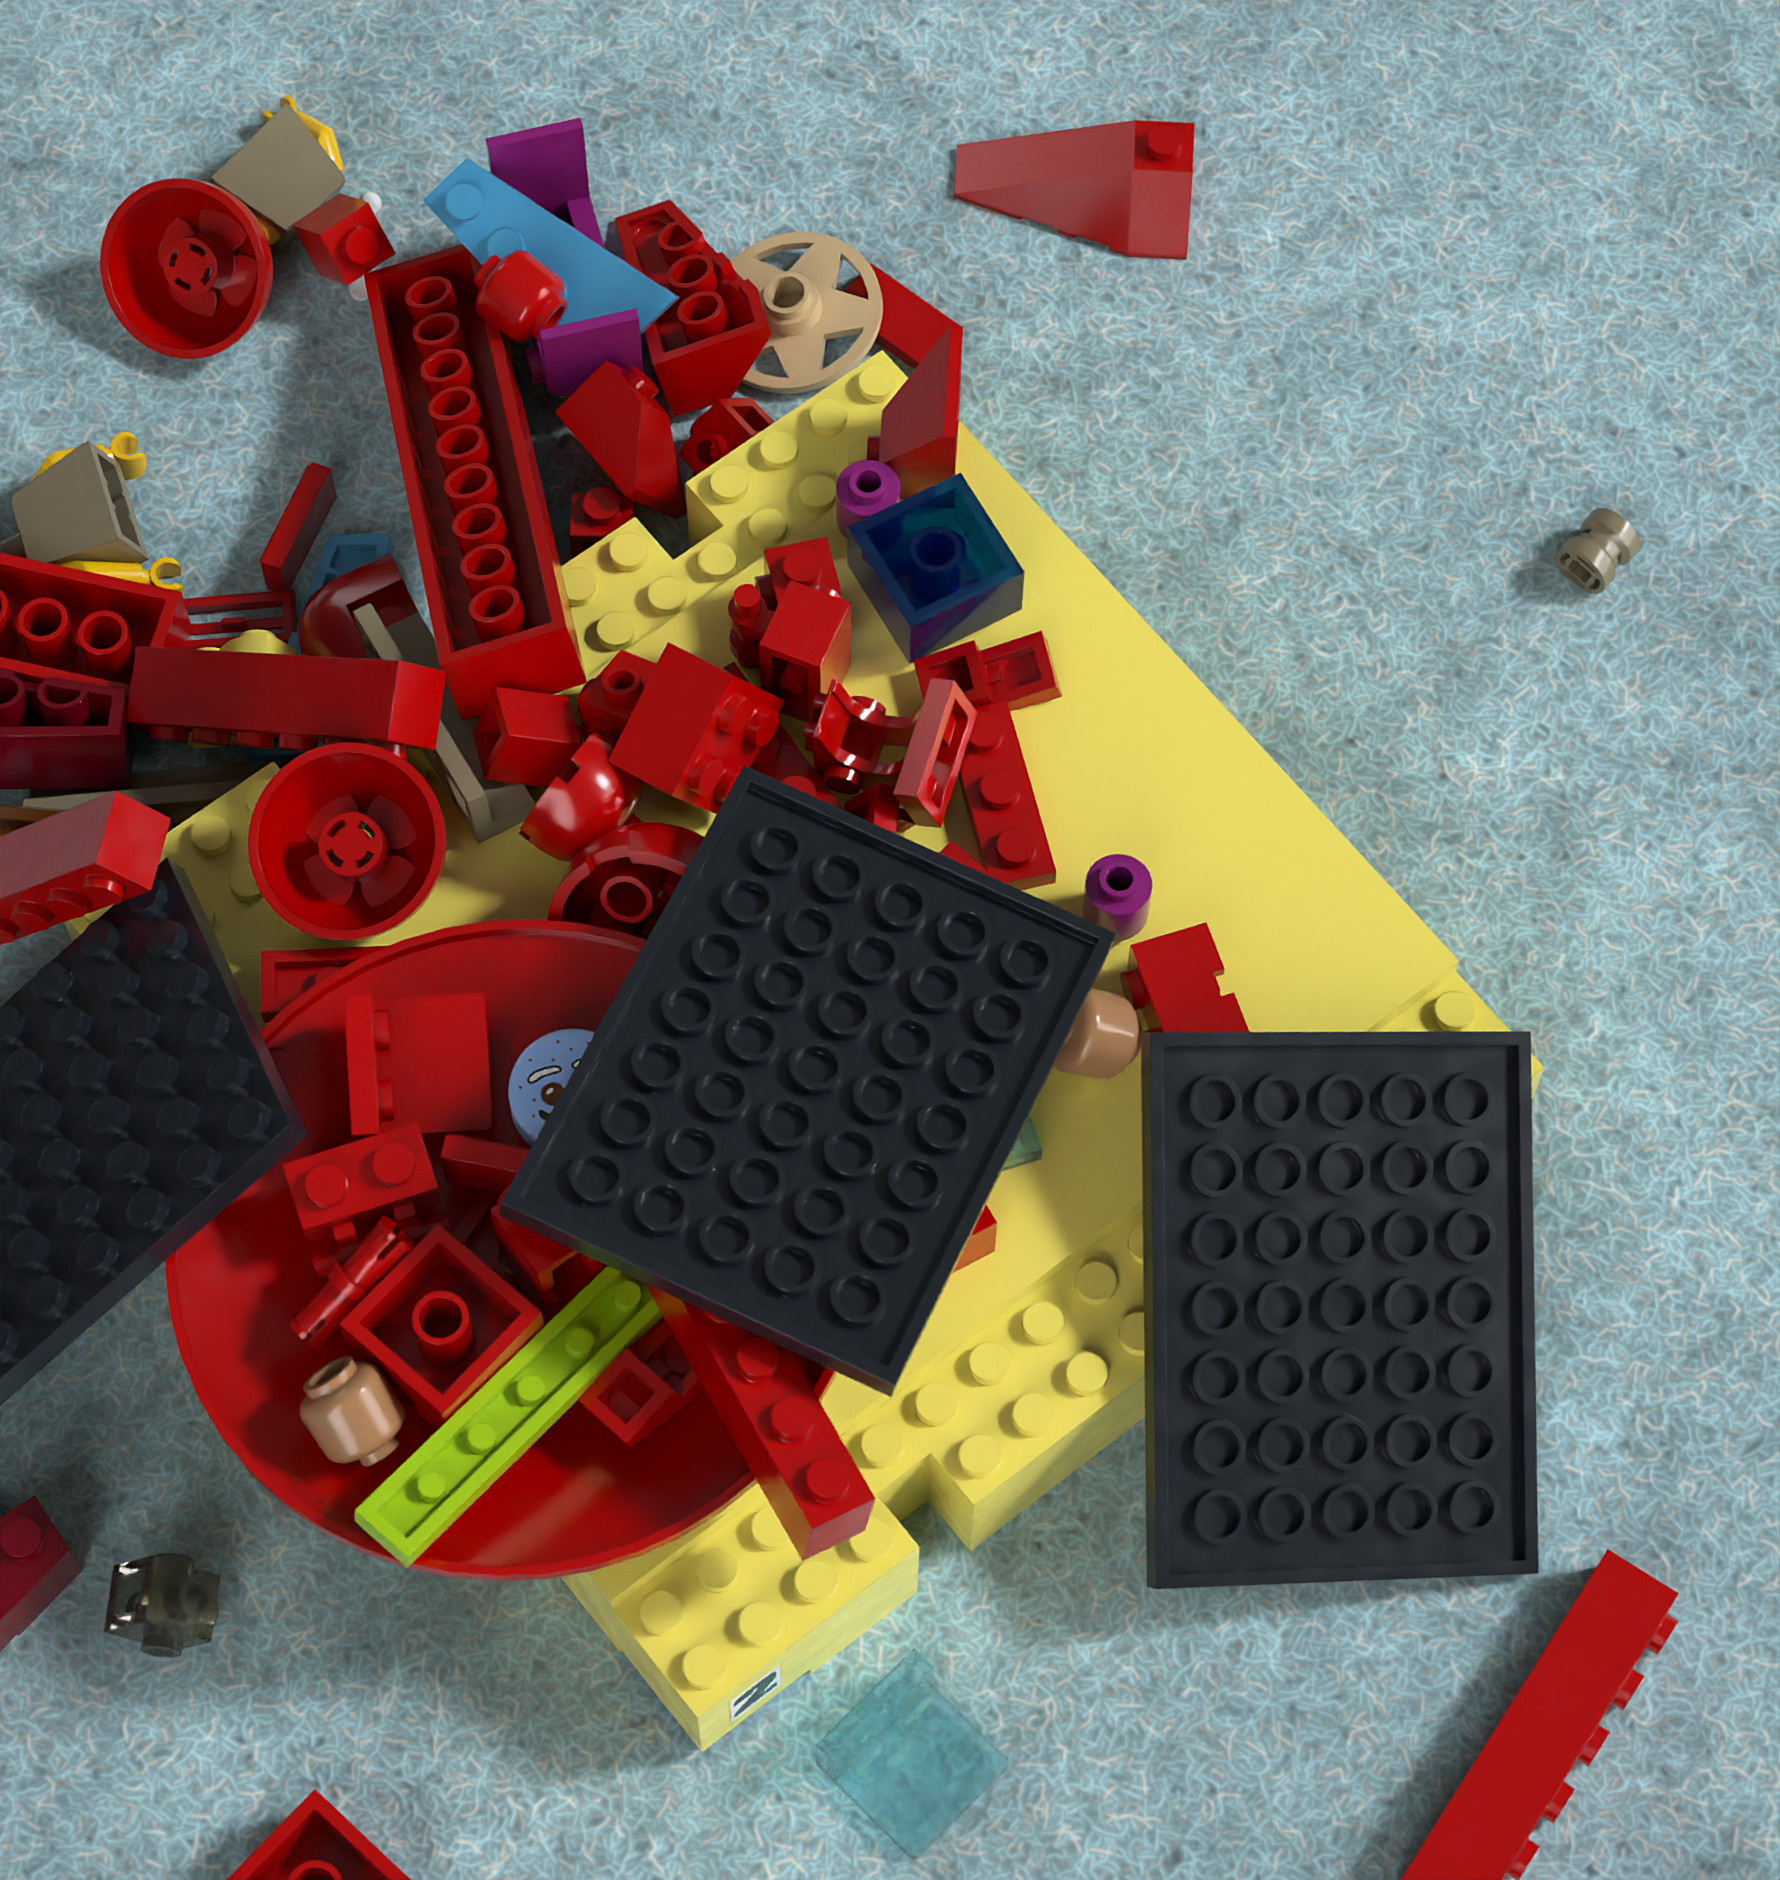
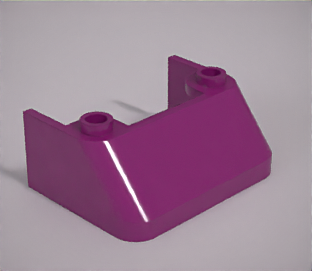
M581 118L485 138L490 173L605 249L590 198L584 129ZM636 308L539 330L540 341L532 337L533 347L524 349L532 384L544 383L548 395L567 399L605 360L627 371L633 365L643 372L640 324Z

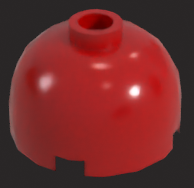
M597 729L571 757L573 762L564 770L560 777L556 776L523 822L520 828L521 831L518 834L549 856L571 863L576 855L598 836L623 825L643 822L634 815L643 797L642 780L608 762L616 743Z

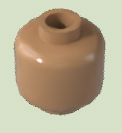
M1091 989L1054 1067L1061 1072L1096 1079H1111L1121 1073L1128 1064L1133 1062L1141 1048L1142 1026L1131 1002L1116 993Z
M350 1356L340 1357L320 1368L305 1382L303 1390L306 1396L300 1404V1416L326 1457L331 1461L343 1464L360 1460L363 1466H369L384 1459L398 1446L399 1441L395 1435L406 1420V1408L376 1363L366 1360L354 1362Z

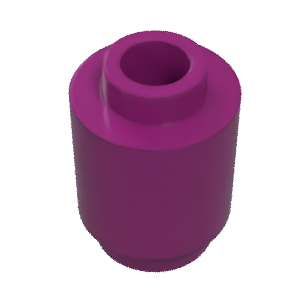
M862 460L846 467L837 479L836 522L841 534L853 545L866 549L879 547L886 543L899 527L900 481L896 473L889 466L879 461Z
M1112 854L1097 860L1090 867L1086 875L1082 906L1083 918L1117 933L1114 942L1134 937L1144 928L1147 922L1152 893V878L1145 865L1134 857L1124 854Z

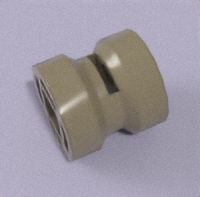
M1607 508L1593 510L1582 522L1580 527L1581 534L1578 537L1573 536L1567 539L1555 555V561L1561 573L1590 594L1603 592L1614 580L1617 565L1629 563L1641 547L1640 537L1634 527L1621 515Z

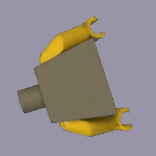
M284 96L280 99L281 109L276 114L270 113L267 109L262 111L265 124L209 180V183L227 190L241 200L260 222L269 245L280 251H284L298 237L292 224L339 194L346 182L342 173L344 165L333 129L310 115L298 111L296 101L291 96Z
M121 432L115 435L111 440L110 448L107 449L100 443L92 444L90 441H86L78 447L55 450L48 454L29 483L14 493L11 505L19 532L0 542V553L180 591L182 595L184 594L183 585L178 583L164 584L159 581L166 576H181V565L174 558H159L152 564L150 570L143 569L141 563L149 560L125 480L136 479L143 475L147 469V456L141 452L127 455L139 450L138 439L133 434Z

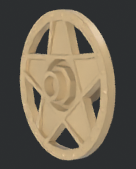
M790 232L761 240L731 260L734 270L742 279L746 280L748 278L758 288L772 333L758 356L775 351L787 377H776L757 373L749 369L742 383L761 391L778 394L812 391L829 385L850 372L871 349L882 322L883 297L879 282L871 265L861 253L848 243L816 232ZM809 248L787 272L760 261L762 258L784 250ZM843 259L862 277L868 291L869 300L835 290ZM860 334L844 355L822 369L826 340Z

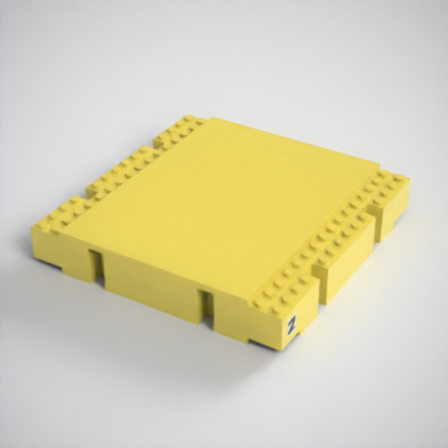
M883 350L685 483L689 550L673 560L640 521L634 517L561 566L587 682L592 678H596L621 649L657 664L669 642L721 668L735 662L748 681L761 688L760 668H743L738 663L737 658L731 653L729 635L732 627L728 619L729 601L734 596V591L737 587L743 584L755 586L754 577L764 575L765 549L827 537L842 591V599L851 602V666L842 686L850 697L865 696L880 702L886 708L885 715L910 717L917 714L921 709L923 697L913 660L975 640L981 651L1042 631L1048 641L1062 697L1010 712L1057 873L1056 883L1022 891L1083 918L1082 906L1086 875L1090 867L1102 857L1112 854H1124L1134 857L1145 865L1152 878L1149 914L1144 928L1130 939L1113 943L1092 989L1116 993L1125 998L1120 973L1127 971L1130 945L1207 922L1225 968L1223 975L1216 976L1221 990L1220 994L1224 996L1235 993L1250 1032L1511 1031L1456 972L1459 964L1456 956L961 421H959L954 502L900 499L899 527L886 543L876 548L866 549L857 547L841 534L836 522L837 479L841 472L849 465L866 460L868 435H880L882 410L908 379ZM585 684L555 694L568 696L575 723L581 727V730L577 698ZM779 712L780 724L814 768V754L805 749L807 737L803 736V730L806 722ZM883 745L878 762H898L906 755L908 747ZM408 748L406 761L423 776L440 804L446 827V855L441 876L429 899L415 915L389 932L357 941H337L313 936L297 929L282 919L264 899L257 887L249 863L248 833L252 814L260 795L270 780L281 770L274 761L169 831L166 835L159 861L160 863L167 857L184 868L259 1031L268 1024L263 1022L261 1016V951L389 946L404 939L460 925L499 920H547L552 898L570 862L560 861L549 856L518 833L521 831L520 828L523 822L478 844L423 750ZM958 776L941 828L915 825L903 833L896 831V834L937 853L952 840L982 865ZM643 780V797L634 814L643 822L673 824L692 830L702 836L706 835L717 815L675 798ZM524 784L535 805L548 788ZM830 789L842 805V810H844V805L847 801L858 795L841 794ZM362 829L363 831H365V832L368 834V836H369L370 838H372V836L370 835L369 832H367L366 830ZM369 853L364 861L358 863L359 868L373 856L372 853ZM113 905L85 914L83 917L64 922L71 941L73 942L92 922L101 917ZM1141 1009L1134 1010L1141 1023L1142 1033L1145 1030H1149ZM1141 1048L1133 1062L1111 1079H1096L1065 1073L1053 1067L986 1203L997 1221L995 1252L951 1275L892 1397L837 1372L821 1405L876 1498L864 1532L802 1561L757 1483L720 1514L677 1540L637 1558L590 1572L561 1576L619 1652L623 1651L701 1752L710 1747L804 1673L809 1671L812 1674L918 1592L920 1547L900 1522L921 1505L929 1501L971 1551L1145 1417ZM1531 1053L1533 1100L1544 1066ZM502 1260V1261H501V1267H502L507 1273L513 1275L512 1272L509 1270V1268L506 1266V1264H505V1263L503 1262V1260Z

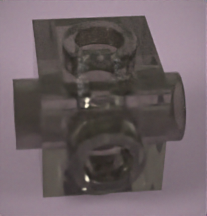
M159 1553L113 1565L104 1632L141 1643V1652L164 1658L179 1657L182 1655L183 1648L210 1643L219 1613L217 1597L220 1575L195 1568V1560L193 1558L175 1553Z

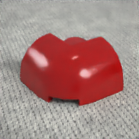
M390 553L332 579L310 595L298 621V645L301 655L368 659L364 653L353 613L354 610L371 603L385 628L419 612Z

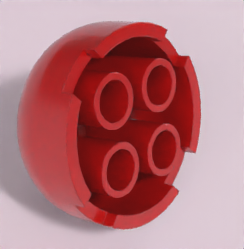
M640 822L623 825L598 836L587 844L568 866L552 898L547 920L577 922L621 931L647 940L704 836L687 828L662 822Z

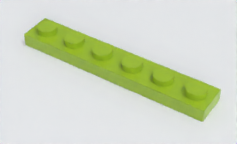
M607 1266L355 1510V1522L408 1568L578 1400L625 1347L630 1349L663 1317L645 1283Z

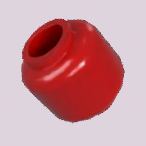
M516 250L506 255L503 259L496 254L491 256L480 268L474 279V284L480 288L476 298L478 314L516 342H525L532 337L540 341L539 330L556 327L568 306V301L563 298L565 291L564 280L540 260L524 250Z

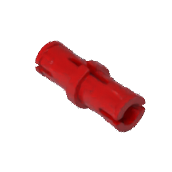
M382 1216L376 1222L377 1225L345 1261L341 1259L335 1260L326 1272L329 1279L305 1306L289 1320L291 1328L302 1340L310 1332L313 1337L308 1341V1344L311 1347L323 1351L328 1345V1341L340 1329L339 1323L416 1246L412 1237L402 1227L397 1234L393 1231L396 1222L390 1218Z

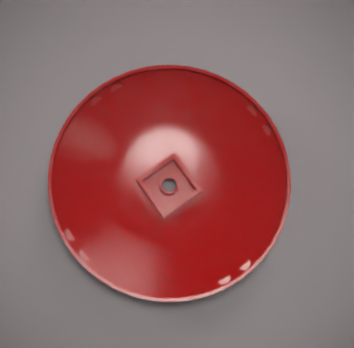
M538 919L485 921L443 928L401 940L355 960L312 986L289 1003L260 1030L308 1136L165 1261L170 1317L182 1361L200 1403L230 1450L248 1472L284 1506L320 1531L363 1553L405 1567L355 1522V1510L413 1455L437 1429L401 1398L406 1408V1420L395 1435L399 1441L398 1446L379 1462L363 1466L360 1460L342 1464L327 1458L300 1416V1404L306 1396L303 1386L316 1371L331 1361L344 1356L352 1357L354 1362L358 1361L348 1352L341 1328L328 1341V1345L323 1351L308 1344V1341L313 1337L310 1332L302 1340L289 1324L291 1317L297 1314L327 1281L319 1282L311 1256L337 1248L338 1246L334 1235L307 1243L282 1165L364 1139H355L351 1136L344 996L372 994L374 999L477 992L485 996L493 1125L491 1129L484 1131L422 1134L438 1184L440 1201L417 1208L415 1211L419 1221L446 1213L453 1236L537 1307L515 1276L507 1273L501 1267L502 1259L490 1208L497 1204V1199L501 1192L446 1182L440 1159L445 1135L456 1134L529 1148L515 1128L508 1096L510 1075L517 1059L531 1043L548 1033L563 1029H584L596 1032L647 941L645 939L621 931L577 922ZM395 1216L389 1217L391 1220L396 1222ZM373 1222L355 1228L358 1241L364 1239L377 1223ZM397 1222L393 1230L398 1228ZM542 1314L544 1326H546L549 1322ZM662 1317L629 1350L635 1354L662 1325L665 1318ZM791 1351L821 1403L837 1372ZM705 1389L700 1391L664 1424L631 1447L577 1400L408 1568L451 1578L488 1581L540 1580L590 1572L637 1558L681 1538L720 1514L758 1482Z

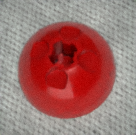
M171 178L142 186L129 195L115 210L106 227L101 244L100 273L104 292L111 309L122 326L136 340L149 349L169 357L197 359L212 356L230 348L245 337L256 325L270 297L273 283V259L268 239L260 222L252 211L236 196L215 184L202 180Z
M344 742L328 744L305 752L290 761L264 788L256 803L250 821L248 833L249 863L262 896L270 907L290 925L313 936L329 940L357 941L369 939L389 932L405 923L416 914L431 896L439 881L445 862V820L440 804L430 785L411 764L400 756L378 746L364 743ZM362 829H364V830H366L367 832H369L370 835L372 836V838H370V837L368 836V834H367L365 831H363ZM369 853H372L373 856L359 868L358 863L364 861Z

